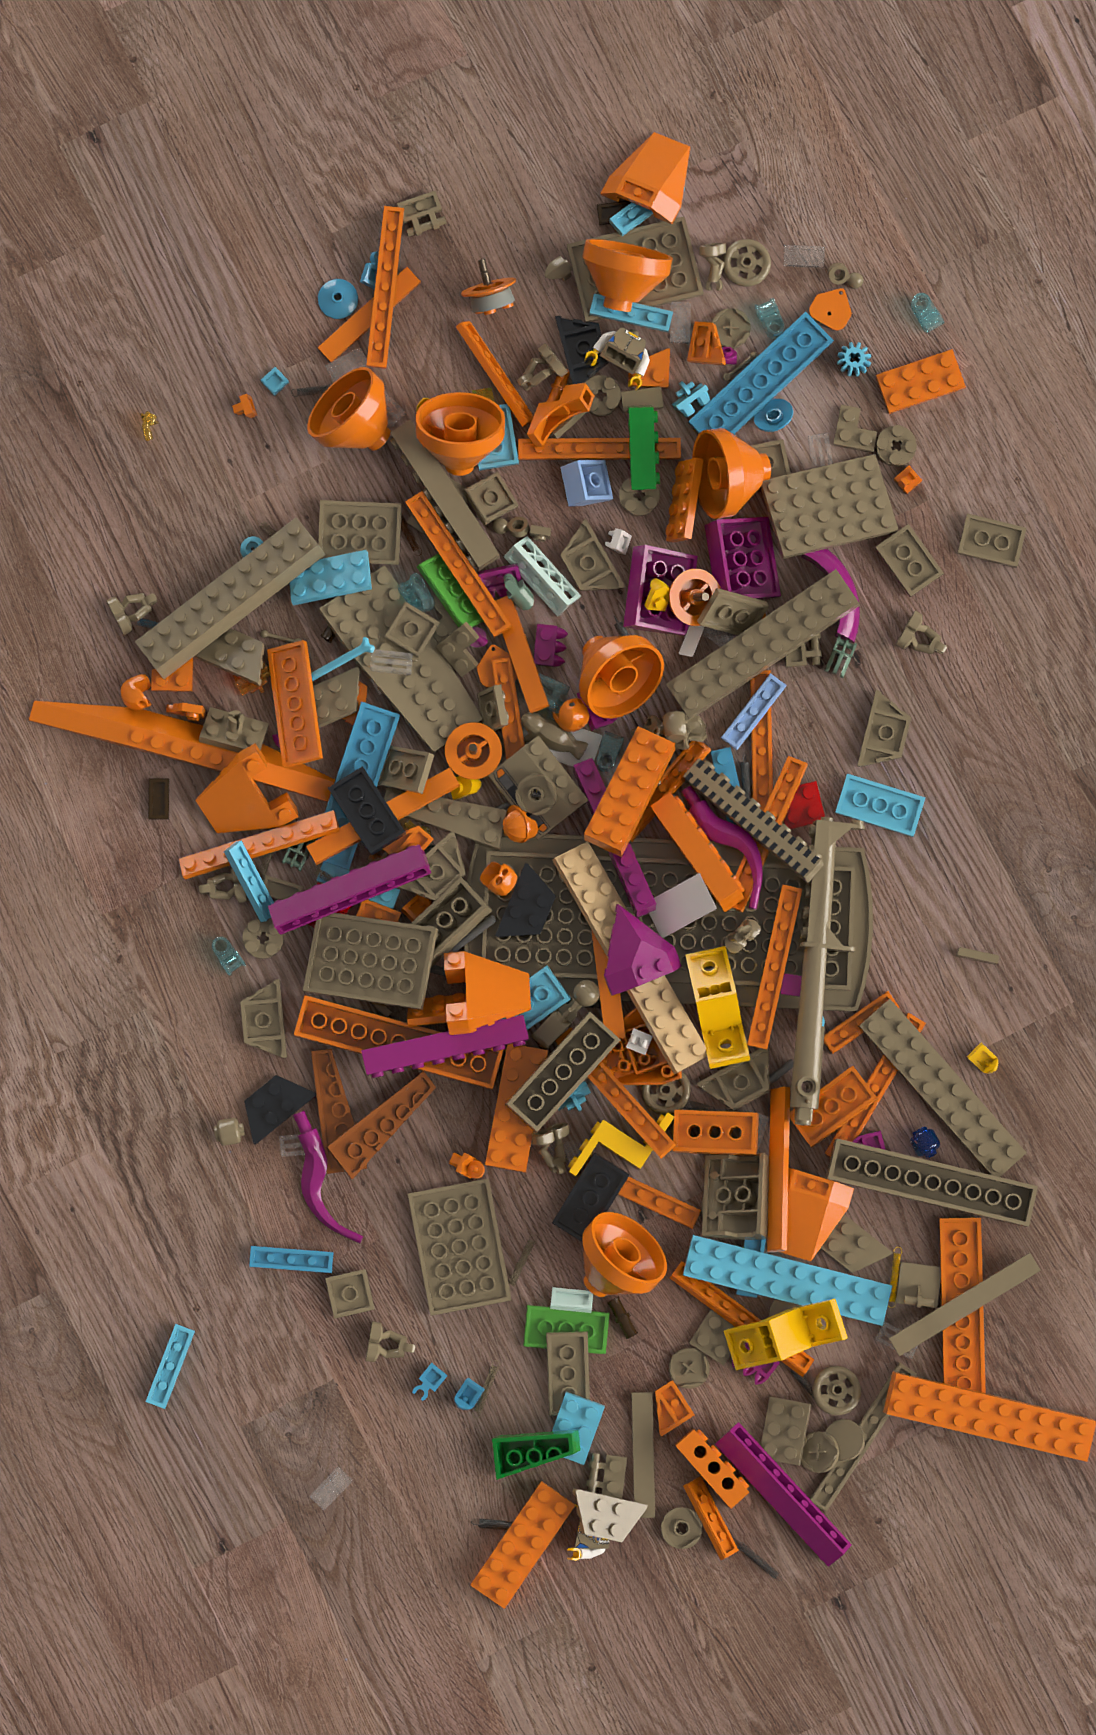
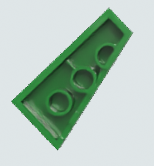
M652 405L627 406L629 413L631 490L656 489V484H660V474L655 469V464H659V452H655V443H658V431H654V423H658V412L654 411Z
M579 1430L509 1434L492 1438L496 1480L580 1451Z

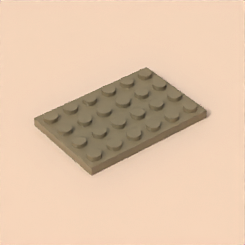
M685 216L675 218L673 224L662 221L633 228L624 236L616 232L591 238L633 244L665 253L673 258L669 276L642 300L634 303L656 307L704 295ZM582 240L567 244V249L585 322H593L606 318L589 315L594 293L599 294L582 257L586 241Z
M875 454L770 478L763 481L761 485L782 559L887 535L899 530Z
M333 913L318 919L315 924L303 991L423 1010L438 929Z
M489 1178L409 1193V1204L430 1316L511 1301Z

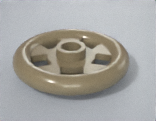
M738 240L727 248L723 256V262L725 263L723 269L726 276L739 286L750 287L761 283L767 277L771 268V259L767 249L755 240ZM746 247L748 253L739 255L738 249ZM756 250L761 255V258L758 260H756V257L752 254ZM731 259H737V267H731ZM745 259L750 260L751 264L745 265L743 261ZM757 265L762 268L758 275L752 272ZM739 271L748 273L747 279L739 277Z
M682 1072V1078L678 1079L681 1082L680 1087L676 1088L673 1082L656 1085V1094H650V1085H642L641 1093L645 1104L652 1111L662 1115L667 1113L674 1114V1110H681L690 1098L691 1087L688 1078ZM664 1086H668L670 1088V1092L668 1094H664L662 1092V1088ZM677 1093L681 1098L675 1104L671 1099ZM657 1099L666 1100L665 1106L658 1105L656 1103Z
M831 1366L823 1369L816 1376L812 1392L816 1404L824 1412L831 1415H844L851 1412L857 1406L861 1397V1386L858 1378L852 1371L841 1366ZM836 1374L838 1380L830 1382L828 1376ZM846 1378L850 1381L852 1385L848 1389L845 1383L843 1382V1380H845ZM821 1385L827 1386V1394H821ZM835 1387L840 1388V1394L834 1392ZM848 1394V1395H850L852 1398H851V1400L846 1404L842 1399H844V1398L846 1397V1395ZM829 1399L837 1401L836 1407L828 1404Z

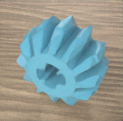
M850 342L849 349L846 346H842L843 352H838L837 356L841 359L837 361V365H844L841 368V372L849 370L847 376H851L852 371H854L855 376L858 377L860 374L859 370L862 373H866V367L871 365V362L868 361L871 358V354H865L868 348L864 347L861 350V343L859 342L856 347ZM850 356H852L853 358L858 357L857 362H856V361L851 362V361H850V359H851Z

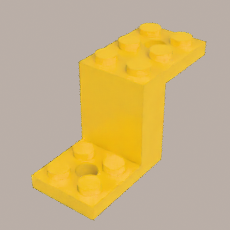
M726 946L686 954L710 1069L750 1061ZM708 966L714 967L711 971L704 970ZM723 1044L731 1045L729 1048L726 1049L721 1048Z
M669 1113L665 1116L661 1114L656 1123L665 1132L674 1116ZM605 1120L601 1123L597 1121L591 1130L593 1136L590 1140L585 1139L579 1148L582 1153L578 1158L574 1156L569 1163V1173L574 1177L577 1176L598 1143L638 1170L641 1169L653 1149L645 1141H643L646 1144L644 1147Z
M835 1298L790 1308L762 1321L724 1330L736 1370L782 1361L811 1347L848 1338ZM821 1318L825 1320L826 1327L822 1325ZM745 1342L748 1343L750 1350L745 1347Z

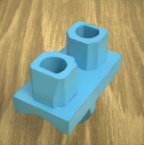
M681 381L679 383L681 389L676 392L679 399L672 403V406L685 417H689L695 412L690 404L696 399L700 406H704L711 401L707 393L709 389L702 383L693 388L695 385L692 381L687 385Z
M583 1081L558 1110L567 1107L568 1110L576 1107L578 1112L582 1110L580 1104L587 1101L584 1096L591 1093L586 1081Z

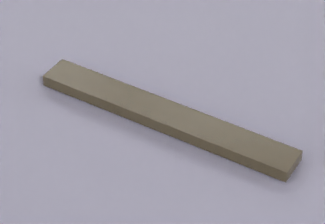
M1028 1253L888 1339L897 1354L901 1356L1041 1270L1032 1255Z
M900 1362L894 1369V1372L916 1376L917 1374ZM892 1374L858 1424L864 1432L865 1441L861 1454L852 1460H838L835 1466L826 1473L810 1498L817 1507L825 1512L828 1511L890 1416L884 1413L883 1410Z

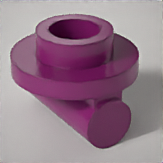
M723 347L722 350L726 364L737 365V352L731 347Z
M473 627L472 629L479 638L470 646L484 647L488 642L485 631L480 627Z

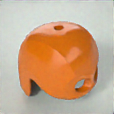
M146 674L129 678L121 687L122 701L132 710H142L152 705L143 694L144 691L151 688L150 680Z
M579 698L565 701L559 713L552 712L558 726L567 732L578 731L589 721L588 709Z
M491 862L482 872L480 881L491 892L505 896L514 888L518 877L507 864L503 863L500 865L497 862Z

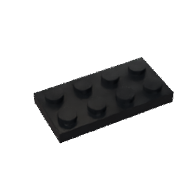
M363 766L328 787V790L371 856L406 835L405 830Z
M594 1153L552 1224L582 1242L583 1232L597 1215L608 1211L630 1174L597 1153Z

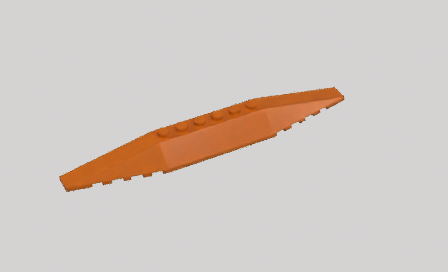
M34 701L29 721L218 772L227 767L238 753L199 742V736L203 728L202 725L144 709L132 710L128 707ZM265 744L262 745L260 751L266 759L267 768L252 776L256 783L328 802L331 794L328 787L334 784L335 779L305 764L285 768L282 766L281 752Z

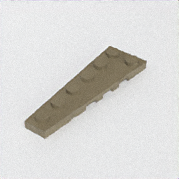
M387 788L384 800L388 802L406 791ZM438 798L405 817L414 819L422 824L437 827V829L442 831H453L456 836L465 837L478 844L499 850L503 834V820L507 815V810Z

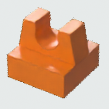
M248 394L239 396L241 402L232 406L234 413L238 416L242 414L249 418L258 416L252 396Z
M910 465L893 479L906 494L923 481Z

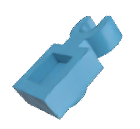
M377 251L371 254V263L365 264L360 279L361 283L374 290L378 265L377 257L379 254Z
M431 1363L419 1378L423 1382L422 1385L416 1386L412 1393L415 1394L419 1389L423 1390L424 1396L421 1398L423 1401L428 1396V1390L432 1389L435 1392L448 1375Z

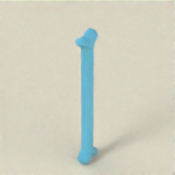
M363 637L360 646L311 673L312 681L364 652L373 653L375 650L374 645L369 643L367 637Z

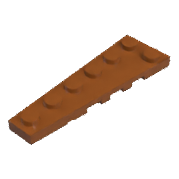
M332 1049L311 1051L322 1141L327 1158L326 1172L327 1174L345 1172L326 1147L355 1124Z
M424 1071L326 1147L350 1179H353L387 1140L393 1136L397 1129L436 1088Z

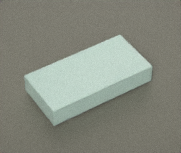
M552 1287L550 1309L592 1312L593 1294L590 1291Z

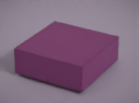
M784 974L780 994L800 997L802 976Z

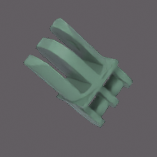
M505 574L503 580L508 590V599H511L522 610L531 609L534 604V597L524 584L523 579L518 582L512 574Z
M838 636L824 671H829L836 655L838 660L832 674L836 675L842 659H846L840 677L844 678L857 643L852 644L848 639L845 641ZM837 645L843 646V650L836 649ZM845 649H851V654L845 653Z
M316 839L310 840L309 844L315 842ZM306 842L300 843L297 849H295L296 845L288 847L282 863L285 864L286 862L292 868L293 866L299 868L298 871L301 872L309 855L307 848L304 853L302 852ZM290 852L295 853L293 859L288 857ZM298 856L304 857L301 863L296 861Z

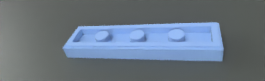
M770 673L722 735L721 739L735 750H738L787 685Z

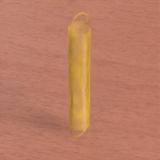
M894 1252L893 1262H894V1260H895V1258H896V1256H897L898 1253H895V1252ZM901 1254L898 1255L891 1275L890 1285H893L894 1282L895 1284L889 1298L890 1302H896L897 1291L895 1292L899 1278L900 1264L898 1265Z

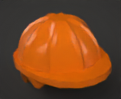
M516 805L509 806L507 816L503 820L504 834L512 841L525 843L536 836L538 825L535 820L526 815L527 812Z

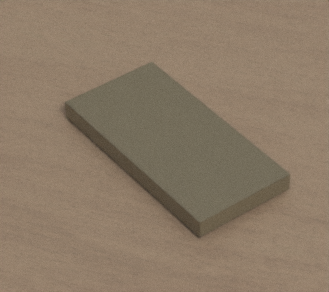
M588 1331L546 1333L549 1416H558L566 1392L590 1400Z

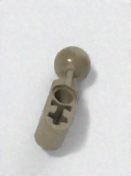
M589 980L579 982L573 991L574 998L568 1004H563L559 1009H556L531 1035L544 1050H547L566 1031L577 1017V1012L582 1006H592L598 1001L600 991L594 982Z

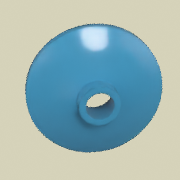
M333 279L321 287L318 294V304L326 316L333 319H343L355 311L358 305V294L350 282L343 279ZM336 294H340L342 296V298L338 301L334 299V296Z
M772 399L754 416V422L762 431H778L791 421L794 413L793 407L784 399Z

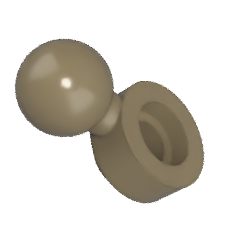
M834 263L828 269V277L834 284L839 285L847 281L848 285L853 289L860 288L863 284L862 275L856 272L849 274L847 267L842 263ZM836 270H841L839 275L834 274Z
M515 517L510 522L503 518H498L493 522V530L497 534H504L510 531L513 537L520 538L527 535L530 530L528 521L524 517Z

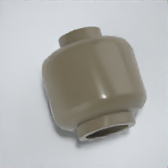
M236 1118L219 1120L217 1126H214L216 1142H220L222 1146L238 1144L241 1142V1136L245 1135L243 1123L239 1124Z

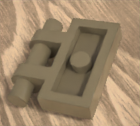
M436 191L397 203L399 208H404L403 223L412 222L413 227L406 229L408 237L415 234L419 236L424 231L436 230L440 228L439 226L447 224L444 216L436 218L435 213L442 211ZM429 216L430 221L419 224L418 219Z
M820 633L810 639L811 651H806L804 643L785 656L786 667L807 666L806 658H812V666L821 665L820 657H822V651L819 650Z
M592 1453V1458L588 1465L590 1467L589 1480L586 1482L588 1492L596 1493V1487L602 1488V1495L622 1499L627 1457L606 1455V1462L603 1463L599 1462L600 1454ZM598 1469H605L603 1481H597Z

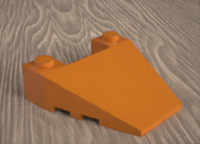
M256 743L237 753L231 763L221 771V774L196 798L197 804L216 833L282 827L299 817L298 809L287 792L268 802L253 780L252 776L267 768L266 759Z
M465 951L444 953V970L447 984L466 982V1002L446 1004V1019L450 1035L472 1033L477 1031L476 1028L486 1024L490 1026L499 1019L505 1017L508 1019L531 1010L529 973Z

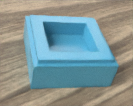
M276 367L260 380L274 396L289 383L288 379Z

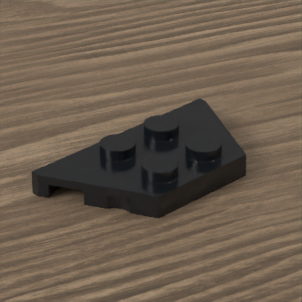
M555 316L572 384L585 383L609 363L608 360L600 356L601 353H598V359L594 366H591L594 360L593 357H588L585 361L587 352L594 350V345L602 336L599 323L583 322L579 319L569 320L562 318V316Z
M525 863L496 932V937L540 935L556 895L527 863Z
M275 1075L244 1101L253 1143L255 1145L258 1144L316 1097L317 1094Z

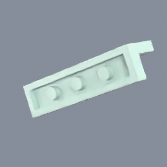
M528 536L513 545L505 554L504 558L510 564L518 563L521 577L557 617L581 597ZM525 544L530 549L531 553L527 552L522 547V545ZM537 561H541L544 565V568L540 567L537 564ZM550 575L554 576L558 580V583L554 582L550 578ZM564 591H568L572 598L569 599L564 594Z

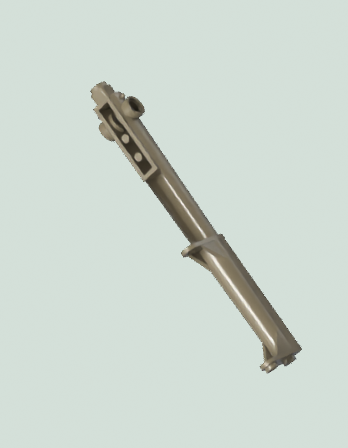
M821 817V820H815L813 825L810 824L809 837L812 838L808 849L810 851L815 849L820 853L824 865L808 882V886L804 888V898H807L806 906H803L802 918H805V926L801 928V939H803V942L799 946L804 948L792 1083L790 1085V1107L795 1108L794 1120L796 1125L811 1126L813 1110L818 1109L825 1030V1027L822 1026L827 950L855 952L856 949L855 947L843 946L830 928L836 841L849 830H865V825L860 820H851V823L834 822L833 818ZM802 1083L806 1086V1092L801 1089Z

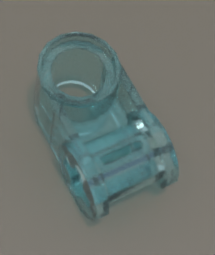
M916 294L911 302V309L922 329L927 334L944 324V319L927 294ZM918 299H919L920 302H922V301L925 302V304L923 305V307H922L921 305H919V306L916 305L917 302H918Z
M772 297L766 303L754 305V309L767 336L771 339H777L784 331V321ZM772 324H777L780 326V330L772 331L769 327Z
M413 573L409 580L398 585L400 594L410 605L422 612H428L434 608V598L419 574Z
M608 731L604 732L596 762L597 768L600 771L609 772L613 769L623 744V736ZM605 757L609 758L610 762L606 766L603 765L602 761Z
M217 937L213 940L212 949L229 976L240 966H246L237 950L233 948L225 937ZM220 940L227 943V948L223 952L216 950V943Z

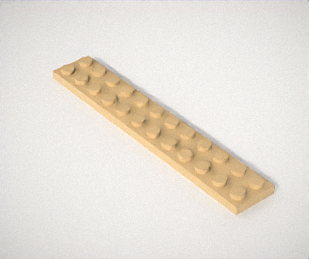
M585 842L557 856L552 861L607 956L612 926L615 924L617 913L615 912L616 904H619L626 910L627 908L589 842ZM665 975L627 990L674 1075L707 1058V1048Z

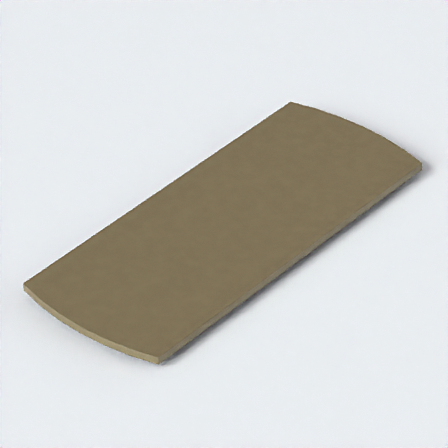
M503 832L499 850L476 843L471 857L467 882L493 910L486 918L493 915L496 922L464 945L465 952L529 973V977L548 965L571 999L574 998L573 991L575 986L581 981L589 980L598 986L591 928L552 861L557 856L587 842L584 840V836L545 834L539 840L533 837L525 843L512 841ZM636 838L633 842H630L654 898L697 874L673 840ZM710 841L708 845L711 843L714 845L722 858L720 861L724 859L733 873L731 877L736 875L744 854L732 846ZM589 842L628 912L636 917L608 851ZM835 847L830 930L843 946L855 947L856 949L855 952L827 950L823 1010L857 1012L866 985L873 936V901L870 874L864 848ZM769 852L762 868V885L757 909L749 908L750 895L743 913L732 908L724 912L710 893L716 906L714 911L663 938L675 947L682 967L674 972L665 975L681 1004L696 1005L685 955L725 946L724 940L729 933H737L735 929L744 920L753 919L761 927L759 935L750 942L746 940V946L737 954H731L727 950L739 1007L756 1006L782 884L802 889L784 974L802 976L804 948L799 946L803 942V939H801V928L805 926V918H802L803 906H806L807 898H804V888L808 886V883L771 852ZM491 862H497L500 865L503 863L507 864L518 877L517 884L523 867L527 863L556 895L540 935L495 936L516 884L505 896L491 892L480 881V876L488 864ZM649 913L637 917V919L659 935ZM708 966L704 970L711 971L714 967ZM627 991L620 993L621 1001L633 1002ZM779 994L777 1008L799 1009L800 997Z

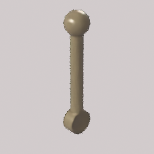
M751 352L750 356L746 360H744L731 372L725 373L723 375V379L725 381H730L731 376L733 374H735L738 370H740L752 359L754 360L755 358H757L758 354L756 352Z
M262 630L260 633L263 638L270 637L289 643L301 641L299 638L294 640L271 634L266 630Z

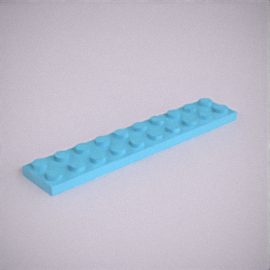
M692 1235L683 1271V1276L801 1306L835 1298L841 1316L883 1326L892 1289V1285Z

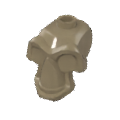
M684 711L667 712L663 716V722L659 723L662 728L661 735H665L667 740L674 742L675 749L687 750L689 749V741L702 742L707 738L706 724L699 716L688 719Z

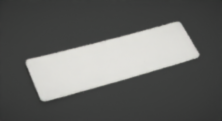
M689 626L679 651L680 655L693 657L705 626Z

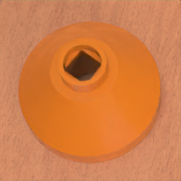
M587 239L582 255L599 294L605 296L603 306L624 312H631L633 302L642 300L669 276L673 260L671 256L653 249L603 239Z
M367 367L356 368L340 377L324 392L315 404L308 419V433L323 447L359 449L368 447L372 451L382 447L389 439L391 432L387 427L388 415L383 381Z
M464 392L438 395L424 402L416 413L417 439L445 466L446 471L452 475L463 476L471 473L474 467L498 447L504 439L505 415L503 410L494 401L481 395Z
M724 428L703 430L698 434L694 443L692 458L704 459L698 492L700 505L711 518L732 517L756 493L763 481L770 479V460L765 453L759 454L755 448Z
M595 636L587 641L582 650L583 662L579 693L583 702L599 717L618 718L627 715L642 706L657 689L664 671L663 657L656 647L642 636Z
M604 1212L597 1215L584 1230L582 1242L585 1276L583 1281L586 1288L592 1294L598 1297H605L607 1294L647 1293L653 1290L664 1278L667 1271V1262L662 1248L656 1239L633 1219L619 1213Z

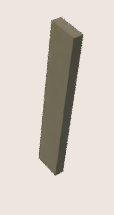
M652 1392L632 1393L634 1502L648 1505L640 1518H655Z

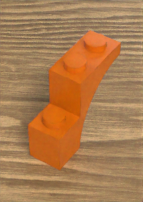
M587 384L565 385L559 401L538 404L527 432L528 437L536 447H543L549 435L567 419L580 413L589 412L595 395Z

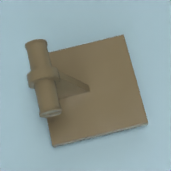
M901 1262L896 1303L914 1305L916 1308H921V1306L937 1308L941 1267Z

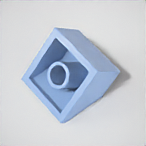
M577 460L560 467L568 506H585L613 499L605 460Z

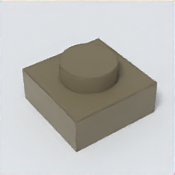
M531 525L530 536L534 537L533 539L536 541L545 542L546 539L551 537V528Z

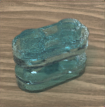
M539 674L543 687L553 691L551 696L546 694L550 706L545 709L552 712L560 710L564 702L559 700L561 694L567 695L570 687Z

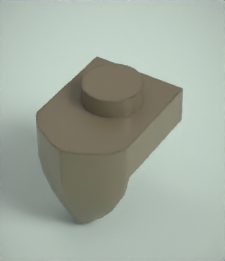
M559 256L548 265L545 271V278H562L563 281L571 278L572 267L566 259L564 260Z

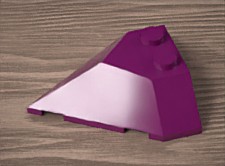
M616 904L615 912L617 913L615 924L612 926L607 955L609 957L608 964L604 972V978L611 996L648 983L682 967L673 945L622 906Z

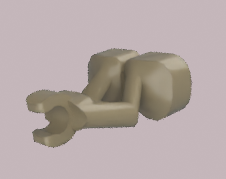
M708 243L699 246V255L704 257L711 265L708 281L706 282V289L708 291L712 290V282L717 284V291H720L723 287L720 277L725 263L716 256L726 253V243Z
M546 343L538 348L542 359L532 358L523 373L524 375L518 379L519 385L526 391L533 386H537L553 373L563 377L568 372ZM537 364H548L549 368L535 376L533 375Z
M144 593L125 596L122 603L115 596L106 600L122 634L125 636L132 632L131 622L139 621L152 611L150 606L157 603V598L154 593L146 597ZM129 603H141L142 607L135 614L127 616L124 613Z
M915 610L898 638L896 645L905 649L911 643L916 651L933 654L934 651L939 654L944 653L947 646L940 642L941 636L929 626L921 625L923 615ZM915 632L925 633L931 640L930 645L918 643L915 638Z
M232 868L231 874L223 872L208 878V884L199 886V892L201 894H209L211 899L229 900L234 895L239 903L249 901ZM225 880L234 882L233 888L228 892L216 890V885Z
M753 919L744 920L735 929L737 933H729L725 937L724 945L731 954H737L747 944L746 940L750 942L759 935L761 931L759 924Z
M555 1123L547 1129L531 1134L533 1144L542 1146L539 1153L553 1173L562 1174L566 1171L563 1138L570 1133L568 1123ZM555 1141L556 1156L552 1157L547 1148Z
M372 1321L366 1361L375 1362L379 1354L384 1358H403L405 1352L413 1353L415 1351V1345L406 1343V1336L392 1330L383 1332L382 1323ZM390 1338L397 1342L399 1347L386 1350L379 1343L383 1339Z

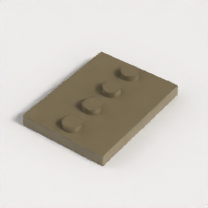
M320 500L318 544L325 553V556L321 559L367 550L370 564L399 565L402 504Z

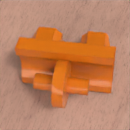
M453 1153L449 1161L450 1165L456 1167V1172L469 1179H478L485 1172V1167L480 1160L467 1153H464L463 1156Z

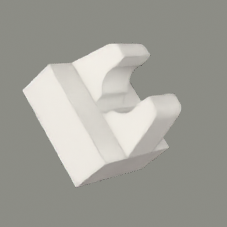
M615 528L614 531H609L608 534L612 536V541L610 543L605 542V545L619 554L626 555L632 536L621 529Z
M633 1029L626 1048L646 1055L653 1036Z

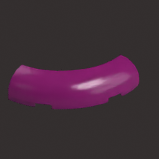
M824 549L802 554L801 558L814 564L825 575L837 569L859 602L857 590L849 572L830 550ZM860 606L839 620L836 637L840 636L841 639H848L851 643L855 642L860 622Z

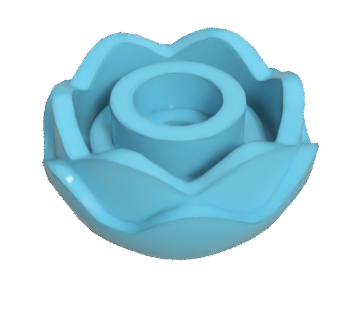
M255 536L246 538L240 547L242 557L244 558L252 552L251 548H257L263 541Z

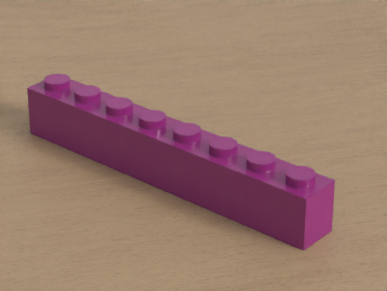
M593 758L573 765V773L582 793L588 799L587 805L593 817L606 788ZM630 842L622 857L608 851L636 918L655 911L656 902Z
M420 844L413 845L402 852L390 854L387 858L380 861L370 862L363 868L353 869L348 874L333 877L326 883L314 885L309 890L297 892L287 899L277 900L272 905H269L268 909L274 927L281 935L429 875L432 872Z
M524 1015L497 1020L495 1024L490 1026L486 1024L476 1028L477 1031L472 1033L450 1035L449 1031L361 1050L367 1076L371 1075L372 1078L384 1076L383 1072L392 1071V1074L404 1072V1068L412 1066V1069L424 1067V1063L432 1062V1065L444 1063V1059L450 1057L454 1061L465 1058L464 1054L468 1053L477 1056L485 1054L486 1049L493 1048V1052L504 1050L505 1045L513 1044V1047L526 1045L525 1041L529 1040Z
M739 1422L715 1443L720 1451L748 1479L749 1483L760 1492L763 1498L772 1505L776 1512L784 1518L790 1527L796 1531L828 1567L851 1547L852 1544Z

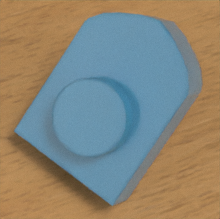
M467 1378L454 1398L457 1408L462 1410L472 1409L485 1389L470 1378Z

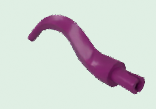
M692 786L685 788L682 794L691 807L689 812L706 836L716 843L739 849L747 858L753 876L749 908L757 909L763 869L760 852L755 841L740 826L717 817L705 800H700Z
M305 1111L294 1114L293 1117L301 1133L298 1135V1138L305 1153L301 1189L308 1207L318 1220L329 1229L360 1244L363 1236L338 1224L324 1206L321 1199V1187L327 1171L325 1149L317 1129H312Z

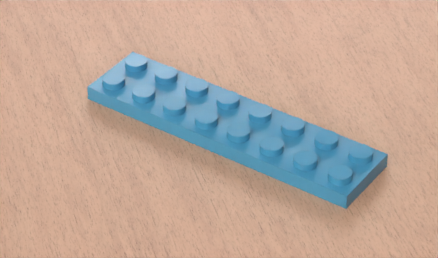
M805 312L692 417L688 423L698 434L703 430L724 428L735 435L829 347L834 340Z
M361 702L334 784L363 766L377 787L400 714ZM330 794L325 813L334 810L340 828L349 823L332 794ZM358 843L323 862L349 870Z

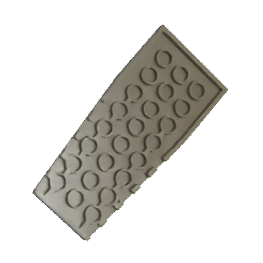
M384 565L370 575L371 590L337 596L319 608L318 611L347 652L360 646L363 637H367L369 643L374 645L375 650L373 653L364 652L353 658V660L366 676L372 679L378 686L377 689L390 700L394 709L401 713L405 718V722L412 726L421 741L423 740L431 749V752L435 753L445 746L449 735L454 729L465 723H479L482 717L450 663L436 648L437 642L433 635L420 657L384 637L404 602L414 606Z

